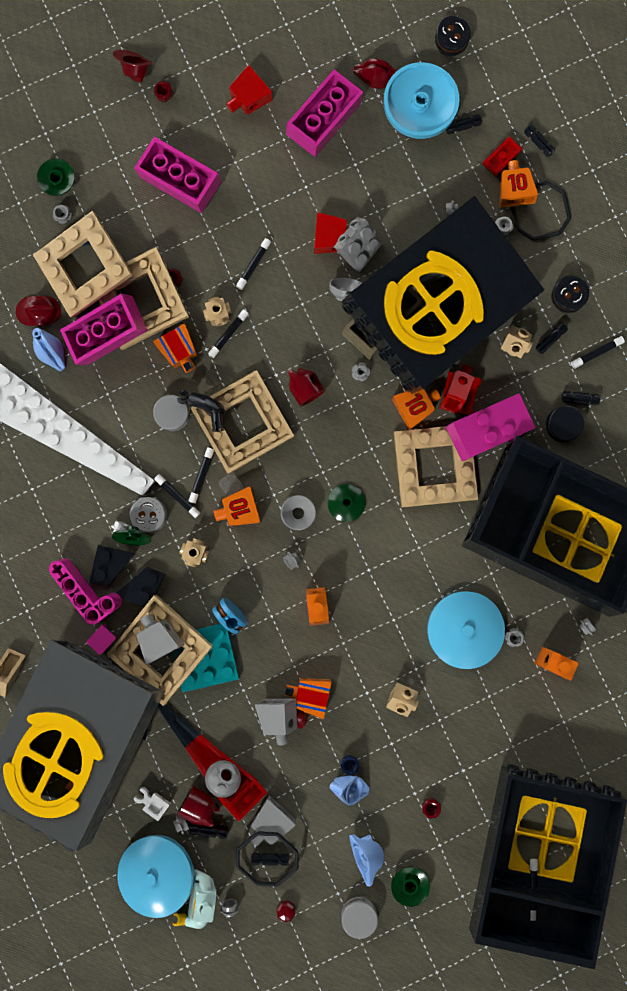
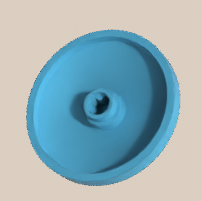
M425 62L408 64L395 72L388 81L383 100L384 111L390 124L401 134L416 139L431 138L444 132L455 119L459 107V91L453 78L441 67Z
M461 591L444 597L436 604L428 619L427 634L433 651L441 660L456 668L473 669L487 664L498 654L505 637V625L501 612L491 600L475 592Z
M163 835L145 836L131 844L120 859L117 874L118 886L126 903L137 913L151 918L166 917L180 909L190 897L194 886L193 864L184 847L174 839Z

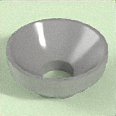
M335 278L330 281L329 289L337 300L342 301L362 283L351 278Z
M301 495L292 496L282 505L281 518L290 529L304 530L315 519V506L307 497ZM295 508L303 509L304 516L301 519L293 517V510Z
M225 760L212 764L205 774V783L208 790L217 797L231 796L237 791L241 782L238 768L233 763ZM223 770L230 772L231 779L229 781L221 778Z

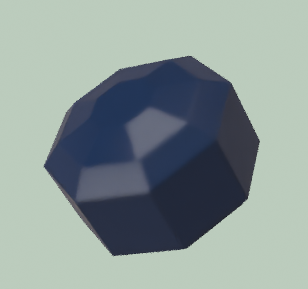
M352 755L343 757L340 763L342 772L349 776L356 774L360 767L357 758Z

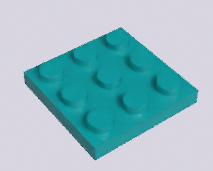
M221 623L195 629L213 645V648L181 685L182 693L238 680L239 675L229 631ZM181 646L173 651L175 660L184 651V647Z

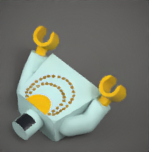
M197 869L194 870V886L190 895L188 916L185 913L174 914L178 918V922H173L174 926L186 925L187 927L202 929L207 922H213L216 903V889L213 878Z

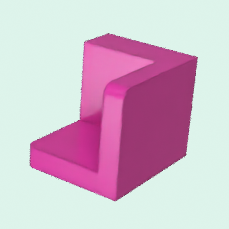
M107 624L101 625L86 641L99 655L104 654L116 639L107 629Z

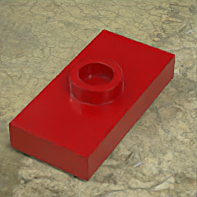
M509 136L482 165L496 177L523 148Z

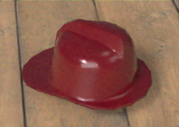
M115 50L113 52V56L121 62L123 74L136 82H142L143 78L147 75L148 67L152 64V61L129 50Z
M29 296L19 301L15 313L19 322L24 325L46 326L52 325L59 319L61 308L57 300L52 297Z

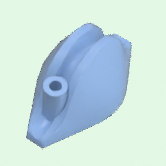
M38 327L34 329L32 333L33 348L37 358L59 371L65 369V358L61 341Z
M357 776L337 777L330 784V789L348 806L357 803L367 796L370 790L363 779Z
M354 834L349 835L357 866L366 885L371 886L376 872L382 867L384 862L383 849L377 842L373 841L371 835L361 839Z

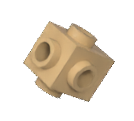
M213 297L205 303L204 316L206 321L210 320L212 326H222L230 321L228 314L232 312L229 303H225L223 298Z
M511 325L500 349L508 352L511 356L522 358L524 352L528 353L533 343L530 342L532 334L523 328Z
M193 538V541L187 540V543H183L180 554H182L181 559L186 560L185 564L192 567L202 565L203 562L206 563L209 555L208 547L204 546V542ZM192 549L197 551L194 557L190 555Z
M397 682L390 693L386 708L408 717L410 712L415 711L418 706L419 700H416L418 691Z

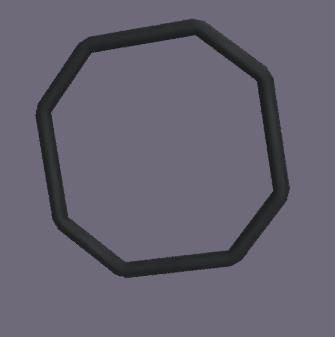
M550 181L535 183V186L549 185L562 194L567 219L558 232L533 237L519 228L515 206H511L515 229L534 241L559 236L571 220L565 191Z
M258 831L237 847L236 867L255 885L276 887L298 870L299 852L280 833ZM257 836H277L295 852V868L278 882H258L240 866V850Z

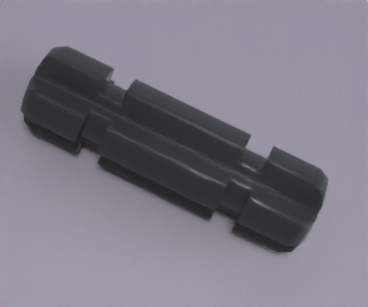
M477 114L473 115V118L466 117L456 120V123L452 122L446 129L447 134L450 135L455 133V131L467 130L472 128V126H480L482 124L481 115Z
M532 124L525 129V135L528 138L531 137V141L540 150L543 149V153L547 157L555 152V147L552 144L549 145V141L539 131L537 132Z
M560 323L542 340L543 342L536 346V350L540 354L545 353L568 330L567 326L564 323Z
M563 391L562 401L599 405L600 396L599 394L589 395V393Z
M191 823L190 834L197 835L200 833L201 836L213 838L219 836L220 839H226L228 828H218L215 825L208 827Z
M253 853L251 855V864L259 865L262 863V865L276 866L281 864V866L289 865V854L263 853V855H260V853Z

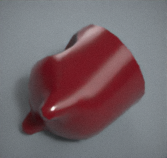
M299 368L298 372L293 369L289 370V390L300 407L309 404L326 392V389L312 370Z
M193 785L177 815L195 825L212 827L214 822L211 818L214 812L220 810V807L215 803V799L211 795Z

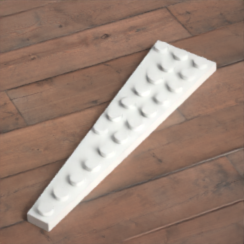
M0 363L1 422L145 496L155 483V480Z

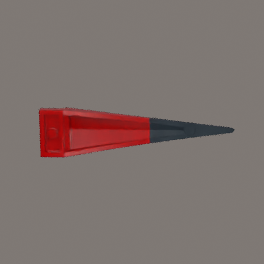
M159 703L158 710L204 778L208 768L217 761H229L238 768L241 775L239 788L229 797L218 798L236 820L240 821L268 792L251 774L220 751L168 705L163 706ZM223 770L221 778L229 781L231 779L230 772Z

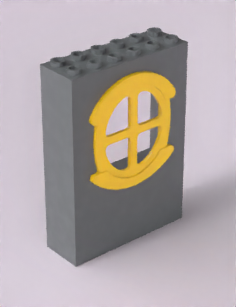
M50 640L0 740V811L14 815L13 818L15 820L26 822L32 830L45 833L48 839L64 844V848L69 851H78L91 844L161 701L164 691L68 640ZM49 730H58L62 733V736L50 759L30 748L31 742L40 734ZM70 738H73L78 743L82 755V767L78 775L58 763ZM25 756L45 766V771L33 793L27 789L22 777V762ZM53 772L64 776L74 783L70 792L60 799L47 801L42 798V793Z

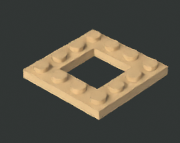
M93 211L33 254L71 318H75L133 276L98 216ZM89 241L104 265L105 270L77 289L60 261Z
M157 247L126 262L133 276L99 300L100 305H103L118 296L117 291L149 275L163 306L142 317L148 331L120 346L121 350L189 317Z
M257 370L210 396L224 406L225 411L247 398H251L268 429L241 445L234 447L225 430L221 431L219 429L220 432H213L211 416L202 409L190 407L228 474L294 437Z
M447 426L393 432L401 508L478 500L474 458L461 461L446 429ZM452 446L456 483L419 486L415 449Z
M154 595L107 655L124 671L164 691L160 704L164 706L213 648V645L160 597ZM148 614H152L156 623L167 620L184 643L182 646L185 648L184 651L163 676L150 664L146 665L145 660L135 652L140 646L137 634L145 630L141 618Z

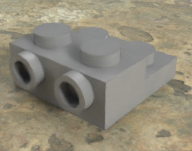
M357 217L350 223L346 232L338 238L334 248L356 272L360 273L383 243L375 235L376 231L368 221Z

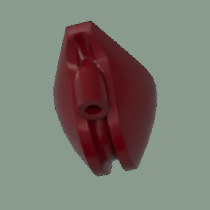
M376 58L368 59L362 64L355 65L353 73L359 79L375 89L386 88L388 81L396 72L395 68H392L389 63Z

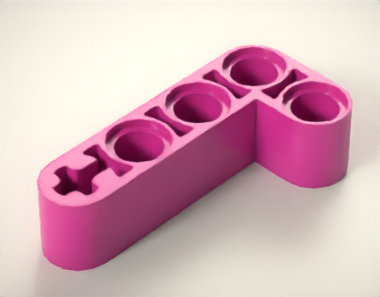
M59 559L50 564L49 572L88 624L94 625L106 619L121 606L122 599L117 593H110L99 599L69 559ZM71 579L74 581L75 587L71 585ZM82 595L86 597V603L82 600ZM108 599L112 601V607L108 605ZM94 610L98 613V618L94 616Z

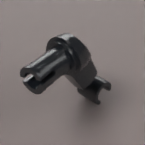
M186 390L179 392L180 395H184L186 398H177L178 403L186 404L189 401L190 406L202 409L211 416L213 432H220L219 429L221 431L225 430L222 416L225 409L220 402L199 393L192 392L191 395H188Z

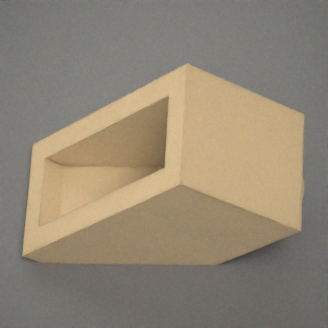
M9 648L0 659V696L3 697L7 696L14 685L26 658V655Z

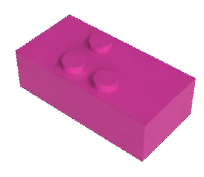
M333 69L286 124V135L316 157L360 106L363 91Z
M156 137L152 139L134 167L139 178L201 214L222 183L217 172Z
M120 294L62 328L60 331L75 365H89L147 332L148 329L133 296Z
M516 394L457 420L446 427L462 462L510 441L516 435L521 436L536 428L520 394Z

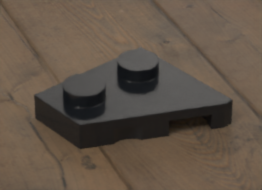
M98 545L89 583L109 587L118 574L123 571L127 563L135 556V553Z
M146 567L122 587L117 594L127 601L145 607L151 598L157 595L165 573Z

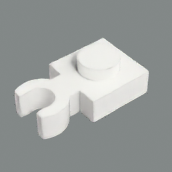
M141 787L140 791L144 794V797L140 798L136 795L133 798L134 801L144 803L145 806L142 810L159 821L171 803L156 792L152 796L149 795L148 789Z

